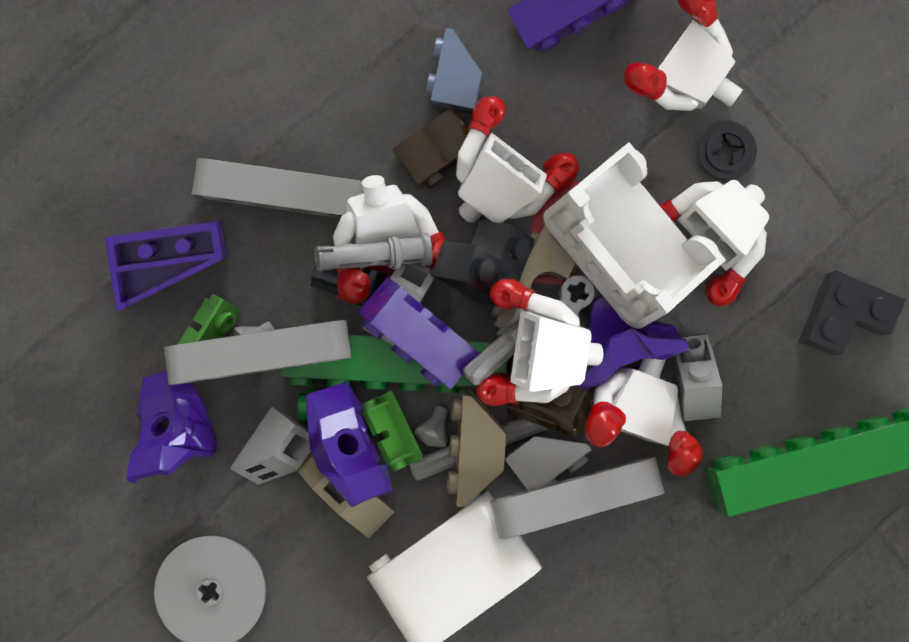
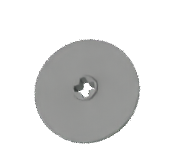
M200 536L176 547L163 561L156 576L154 599L158 614L164 625L174 636L183 642H236L245 636L260 618L266 600V582L259 562L242 544L222 536ZM213 582L217 585L215 591L220 596L219 598L212 597L208 601L203 598L205 591L201 587L202 585L208 586Z

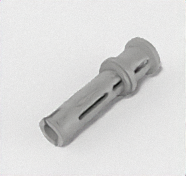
M421 233L419 237L398 239L396 235L386 238L384 242L318 246L315 247L314 255L317 271L387 265L388 268L395 270L399 269L401 265L420 263L423 267H429L432 263L433 252L429 234Z

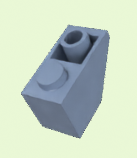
M446 28L444 38L436 39L433 60H438L439 62L436 74H429L425 95L431 96V107L445 110L454 107L457 112L472 115L474 106L477 104L482 72L454 30Z

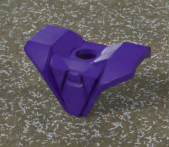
M603 295L598 296L591 303L586 329L591 331L590 343L601 344L603 360L598 366L587 365L585 380L576 386L587 390L605 383L619 367L642 358L665 360L688 351L687 340L678 334L674 325L653 321L643 328H633L618 315Z
M167 371L143 377L136 413L142 419L139 441L129 456L126 478L127 481L133 484L138 479L157 474L170 475L190 457H211L216 452L217 446L216 435L203 400L192 382L169 385ZM169 419V426L164 431L161 421Z
M348 382L305 395L309 445L319 472L329 481L350 507H354L377 496L389 494L392 491L388 466L387 464L378 463L379 457L374 446L370 445L371 441L368 434L364 433L367 428L360 415L363 406Z

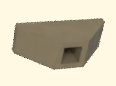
M459 387V398L452 399L451 418L452 421H457V435H450L449 456L450 458H455L454 472L448 471L447 493L453 494L456 507H464L504 472L506 433L502 425L468 388Z
M311 452L299 470H297L308 485L339 516L367 538H370L395 512L380 496L350 507L329 481L319 472Z

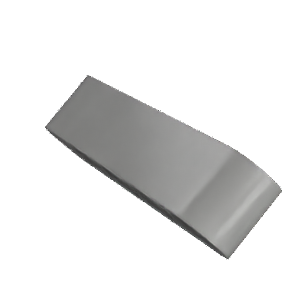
M197 158L191 196L214 201L341 218L346 213L347 200L364 194L362 181Z
M346 320L164 347L169 385L352 358Z
M655 456L490 501L499 539H506L664 494L665 491Z

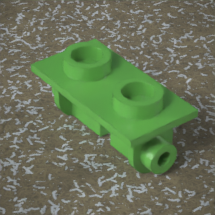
M212 293L209 299L205 297L204 302L193 318L195 322L202 325L200 331L198 332L188 326L178 344L224 338L226 333L233 328L240 309Z
M392 390L362 404L364 412L361 414L364 416L372 435L375 436L382 433L384 440L377 442V445L386 462L385 464L391 466L393 472L424 458Z

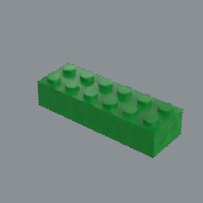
M909 407L893 411L892 419L875 416L856 421L857 428L852 429L851 426L844 428L837 426L820 431L821 438L815 439L814 436L806 437V435L784 441L786 446L784 448L778 449V446L771 447L770 445L748 450L750 457L741 459V456L735 457V455L714 459V466L705 468L716 512L730 517L909 469Z

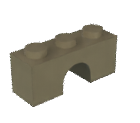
M544 225L541 233L533 231L531 234L534 242L520 279V283L531 289L532 282L541 275H553L566 281L575 265V261L551 234L547 226ZM495 306L490 315L497 319L493 327L499 330L514 318L517 308L509 310Z

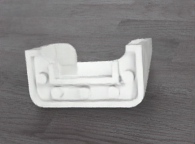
M628 142L547 209L543 216L544 222L551 234L618 315L628 325L639 329L670 312L726 259L719 252L717 245L707 237L696 235L687 240L640 183L647 175L646 160Z
M488 489L482 494L479 493L460 509L457 514L400 555L390 559L385 554L369 566L372 573L367 576V579L407 642H443L541 570L540 562L521 535L499 539L490 504L494 497Z

